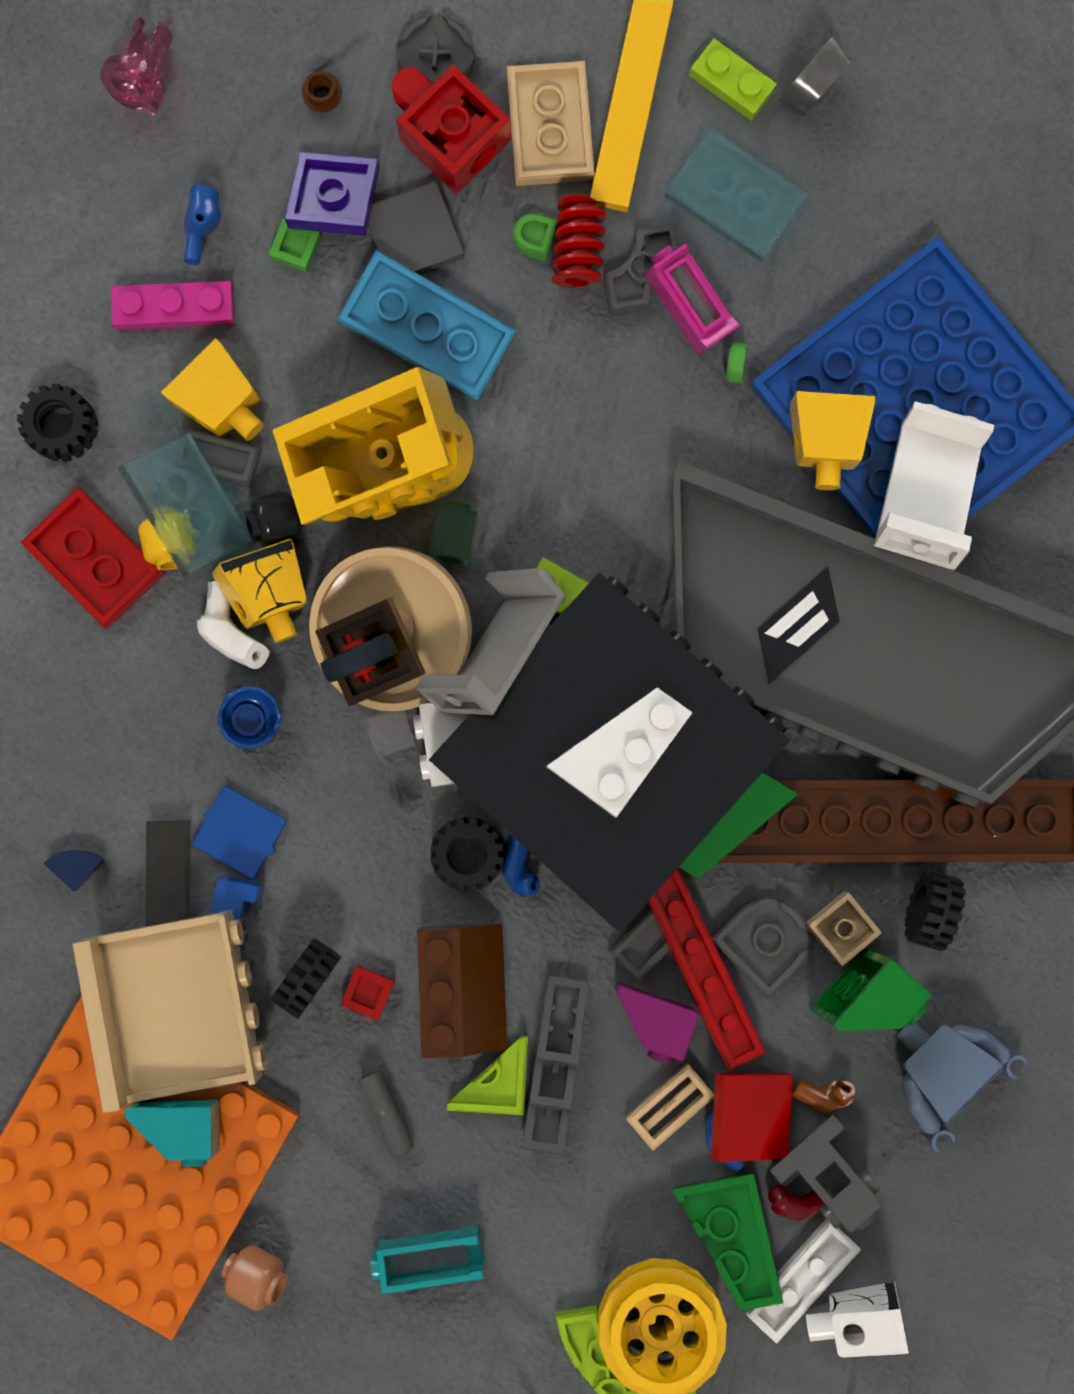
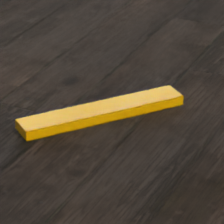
M633 0L590 197L597 201L598 207L628 212L674 0Z

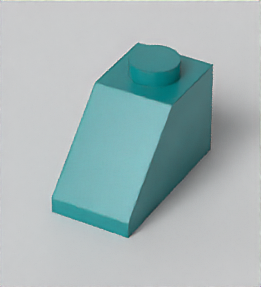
M220 1099L138 1101L125 1108V1118L168 1161L181 1160V1166L198 1167L206 1165L207 1160H211L220 1151Z

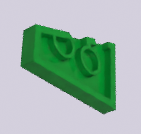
M762 772L683 861L679 868L699 879L798 794Z
M754 1171L672 1187L675 1197L683 1206L698 1237L702 1239L740 1310L745 1311L783 1304L782 1292Z

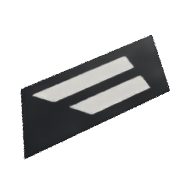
M828 567L758 628L769 683L840 622Z

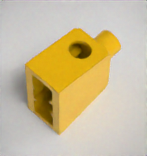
M216 338L161 391L163 396L176 409L215 436L224 438L235 429L243 438L249 441L264 426V423L251 412L261 399Z
M797 391L790 401V415L796 463L801 467H816V489H840L841 469H855L861 462L875 405V396Z

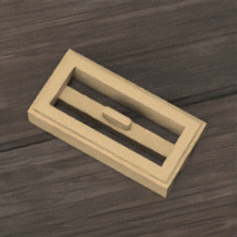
M686 1062L631 1110L625 1118L651 1150L654 1151L710 1102L715 1094ZM685 1078H690L691 1081L648 1119L642 1124L639 1122V1119ZM697 1088L702 1092L655 1135H650L648 1131Z

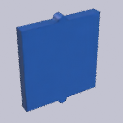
M224 786L211 811L204 813L206 819L191 845L251 879H255L267 856L275 852L274 844L288 820L228 786Z

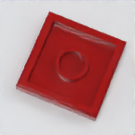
M786 1072L716 1073L711 1159L718 1162L783 1159L788 1155L793 1074Z

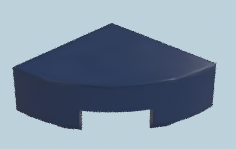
M67 850L55 854L43 864L72 891H78L105 859L96 853L85 850Z

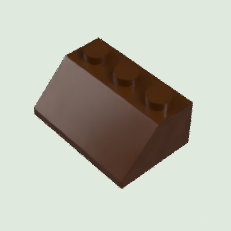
M502 923L420 927L417 930L422 1059L466 1057L507 1049Z

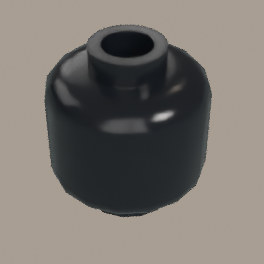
M279 492L256 498L250 504V511L245 512V521L253 543L259 542L263 548L288 539L295 543L302 538V526L305 525L301 524L294 499L287 492Z

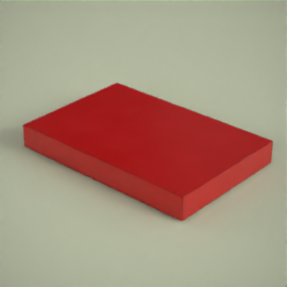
M77 487L20 542L105 629H109L166 574L163 570H158L156 565L145 561L142 549L81 487Z

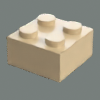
M845 891L806 922L808 929L835 962L841 966L882 934L850 893Z

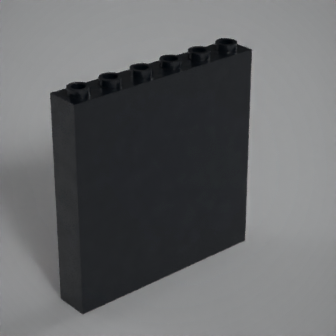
M598 573L542 634L494 715L470 714L430 757L429 761L613 928L621 933L791 740L784 735L787 729L780 721L770 714L763 717L752 707L755 701L747 692L738 686L731 689L720 678L723 676V673L715 664L706 658L700 661L690 653L689 649L692 646L682 635L674 630L669 634L657 624L660 618L650 607L644 603L637 606L626 596L629 593L628 589L613 576L606 579L601 573ZM659 688L691 711L692 714L616 818L546 767L654 689Z

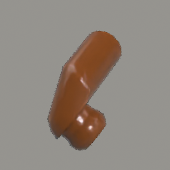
M800 1077L792 1088V1096L818 1112L828 1114L850 1105L856 1096V1088L851 1081L846 1079L817 1087Z

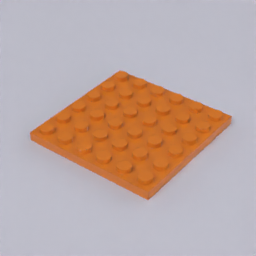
M81 995L0 1136V1241L172 1341L300 1113L245 1081L143 1100L220 1099V1151L211 1160H207L206 1165L198 1167L181 1166V1160L168 1161L125 1118V1108L132 1103H127L120 1110L103 1113Z

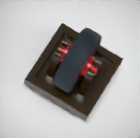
M392 597L315 631L327 657L326 660L320 663L323 674L328 682L338 681L349 707L426 673Z

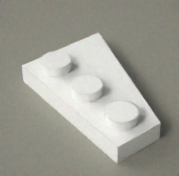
M656 688L546 767L616 818L692 712L662 690Z

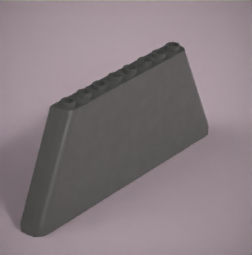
M682 461L678 462L673 474L677 632L690 643L692 647L689 649V652L698 660L702 661L706 658L722 671L723 676L720 679L731 689L738 686L747 692L755 701L752 707L761 710L760 714L763 717L770 714L781 723L785 720L799 726L797 734L820 743L823 736L838 742L835 749L858 759L860 754L864 753L876 758L874 766L889 773L898 775L900 769L916 775L913 782L927 789L937 792L939 785L955 792L952 799L973 808H977L979 802L992 804L1074 730V618L949 568L875 547L874 538ZM828 567L840 622L769 683L758 628Z

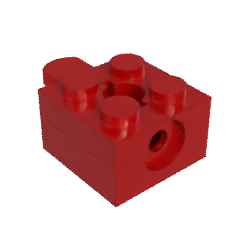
M452 65L434 83L415 67L403 68L393 78L391 87L394 102L404 111L396 119L400 142L456 195L511 141V119L456 66Z

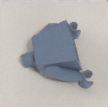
M916 1022L912 1025L907 1024L897 1035V1038L913 1053L903 1064L906 1074L903 1076L902 1086L908 1110L923 1132H925V1138L929 1145L938 1153L941 1151L936 1145V1139L940 1135L946 1134L952 1143L955 1142V1136L947 1126L999 1074L1017 1080L1018 1077L1013 1075L1010 1070L1012 1062L1016 1061L1027 1066L1025 1057L1011 1052L994 1035L983 1029L961 1024L950 1028L943 1024L930 1036Z

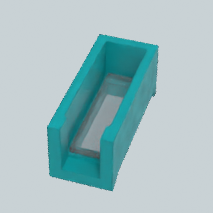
M479 1225L389 1240L380 1239L376 1254H371L370 1257L373 1281L380 1280L381 1293L386 1294L483 1279L484 1260Z

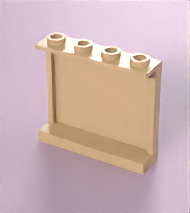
M233 910L87 937L72 943L103 1113L120 1110L127 1103L248 1081L249 1085H254L262 1077V1070L267 1068L266 1052L262 1044L257 1045L255 1028L259 1027V1014L256 1004L249 1001L247 987L251 986L252 983L251 970L248 962L242 961L239 945L244 943V933L241 921L239 919L234 920Z

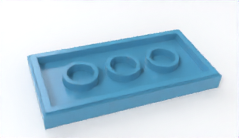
M378 250L375 251L337 318V322L410 365L420 367L443 377L447 386L475 402H478L516 335V330Z

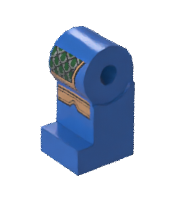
M225 875L217 880L210 914L233 910L234 920L239 919L243 927L244 943L239 945L241 950L248 940L245 921L249 903H256L262 900L265 884Z

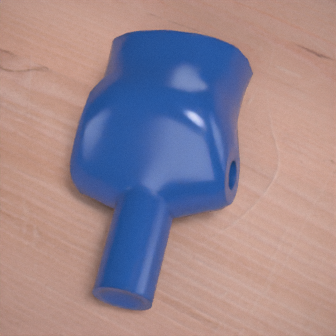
M196 184L190 188L189 204L184 218V230L187 236L184 262L190 265L200 264L203 239L218 227L221 220V212L218 207V191L202 184Z

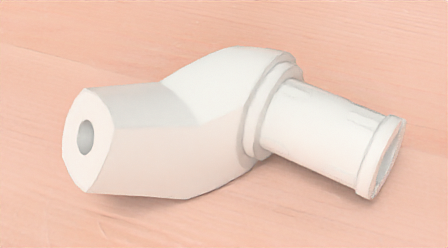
M216 581L208 582L205 616H201L197 620L199 635L226 657L252 669L261 668L269 656L268 648L233 624V621L230 619V603Z

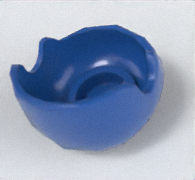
M245 686L233 690L224 698L217 719L220 732L227 741L238 748L255 749L270 742L276 735L282 717L275 697L263 688Z

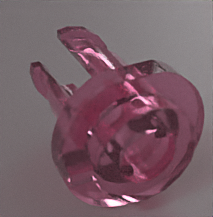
M140 17L134 21L133 34L126 41L122 54L110 56L105 60L100 72V78L105 88L117 102L131 109H145L150 114L155 115L166 93L165 82L159 74L165 61V49H168L172 43V35L164 24L158 22L144 56L149 38L142 31L145 22Z

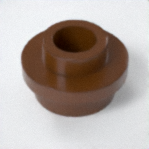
M315 71L304 81L302 96L305 104L311 110L328 112L339 104L342 90L339 81L332 74L325 71ZM320 90H327L329 92L325 97H316V93Z

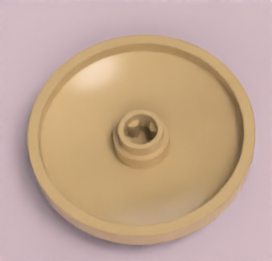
M394 546L377 547L361 551L346 558L336 565L324 578L314 597L309 621L311 645L320 668V663L326 660L327 657L315 633L316 630L392 597L426 672L424 675L459 674L466 663L470 651L472 638L470 611L464 594L455 579L435 560L408 548ZM420 676L358 704L381 711H403L419 707L420 704H426L429 700L415 688L422 678ZM338 681L331 682L343 694Z

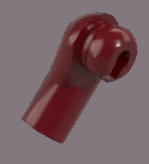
M777 1185L768 1192V1200L772 1203V1211L777 1216L796 1221H803L820 1212L818 1208L824 1204L823 1200L814 1190L799 1197L791 1195L786 1186Z

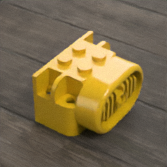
M420 367L413 368L273 429L302 525H307L319 519L336 522L348 517L365 519L372 516L373 520H380L393 516L398 512L427 504L455 491L467 477L473 462L474 445L471 432L462 417L454 410L445 379Z

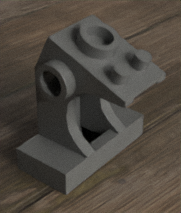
M832 1115L770 1171L783 1186L789 1185L801 1174L823 1200L824 1204L818 1208L835 1229L843 1224L851 1234L856 1228L859 1230L864 1229L876 1219L878 1215L877 1210L882 1204L875 1194L881 1189L864 1169L856 1174L833 1147L848 1132L838 1119ZM835 1162L850 1179L851 1183L832 1198L816 1178Z

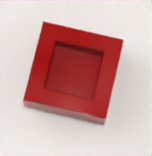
M357 965L340 1005L379 1020L395 980Z

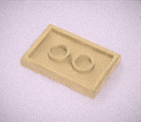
M585 61L507 66L516 186L593 181L595 174Z

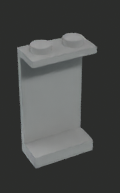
M542 568L488 573L485 579L505 600L458 675H423L415 687L441 713L494 715L566 596L556 585L554 577Z

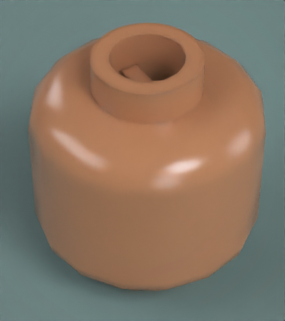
M254 1245L246 1246L238 1254L232 1253L222 1270V1277L225 1278L224 1290L227 1297L254 1311L263 1310L268 1305L274 1306L282 1296L288 1281V1274L284 1272L283 1260Z

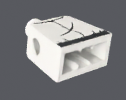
M895 1282L832 1293L829 1295L830 1312L806 1315L810 1342L835 1339L837 1353L840 1357L909 1353Z

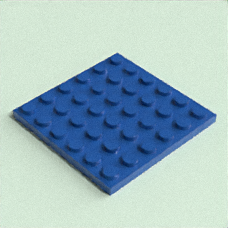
M939 236L760 374L750 384L751 389L792 439L790 401L797 391L875 396V405L862 460L855 469H841L840 489L835 490L874 539H876L901 425L915 401L923 404H932L940 409L963 416H972L980 421L994 425L993 433L981 448L967 519L1074 435V399Z

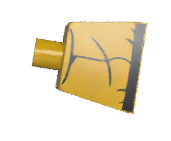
M291 539L217 565L212 572V576L246 629L266 623L275 644L298 635L290 614L300 610L306 604V594L294 544Z

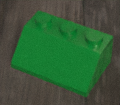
M864 948L810 1007V1010L840 1032L902 1029L907 1023L909 1025L916 1023L924 1015L928 1008V1005L925 1003L932 995L894 960Z

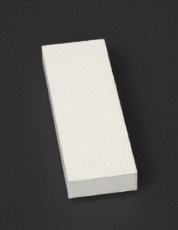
M826 1218L777 1272L783 1304L745 1310V1314L777 1344L861 1249L839 1227L835 1229Z

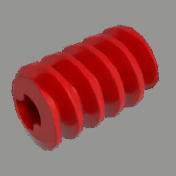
M575 194L562 197L558 200V210L560 213L557 215L556 224L559 228L555 233V240L558 243L554 246V256L556 259L553 261V272L555 275L552 277V282L556 285L570 288L586 287L590 284L599 283L602 281V274L591 269L603 266V258L593 253L603 251L605 243L594 238L605 235L606 228L596 222L606 220L607 212L604 209L598 208L597 201L589 196Z

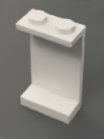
M916 401L913 403L901 425L875 539V547L952 570L957 568L970 550L972 536L965 535L964 531L981 448L993 433V424L980 421L972 416H963L946 411L932 404H923Z

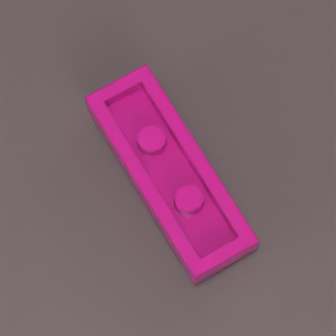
M231 281L111 286L112 326L116 330L235 325L234 286Z

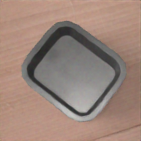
M835 36L826 43L779 99L780 102L794 109L802 116H805L852 61Z

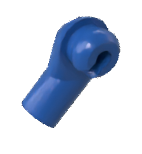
M512 836L503 862L502 874L513 892L519 896H533L540 889V880L538 876H533L525 863L528 850Z

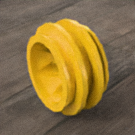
M650 1258L628 1266L609 1283L599 1304L597 1333L606 1365L624 1387L638 1394H688L694 1392L715 1374L726 1350L727 1323L714 1288L698 1270L678 1260ZM683 1299L693 1305V1309L688 1313L681 1312L678 1309V1304ZM636 1307L638 1309L637 1318L632 1321L627 1320L626 1317L629 1311ZM657 1315L668 1316L664 1318L663 1326H653ZM688 1331L697 1333L691 1345L683 1342V1336ZM633 1339H639L644 1344L643 1349L638 1353H635L628 1346L629 1342ZM668 1351L673 1355V1358L658 1360L661 1352Z

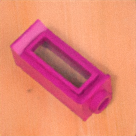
M685 243L675 251L669 245L650 259L653 266L647 271L645 277L696 354L699 355L740 325L730 315L689 253L687 244Z

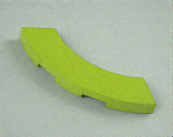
M597 1305L556 1312L557 1325L565 1350L575 1368L590 1383L593 1390L598 1394H638L624 1387L606 1365L598 1341Z

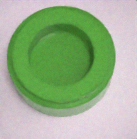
M733 342L730 344L726 380L729 383L742 384L747 343Z

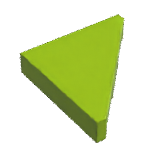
M521 1035L447 1103V1111L523 1115L528 1035Z

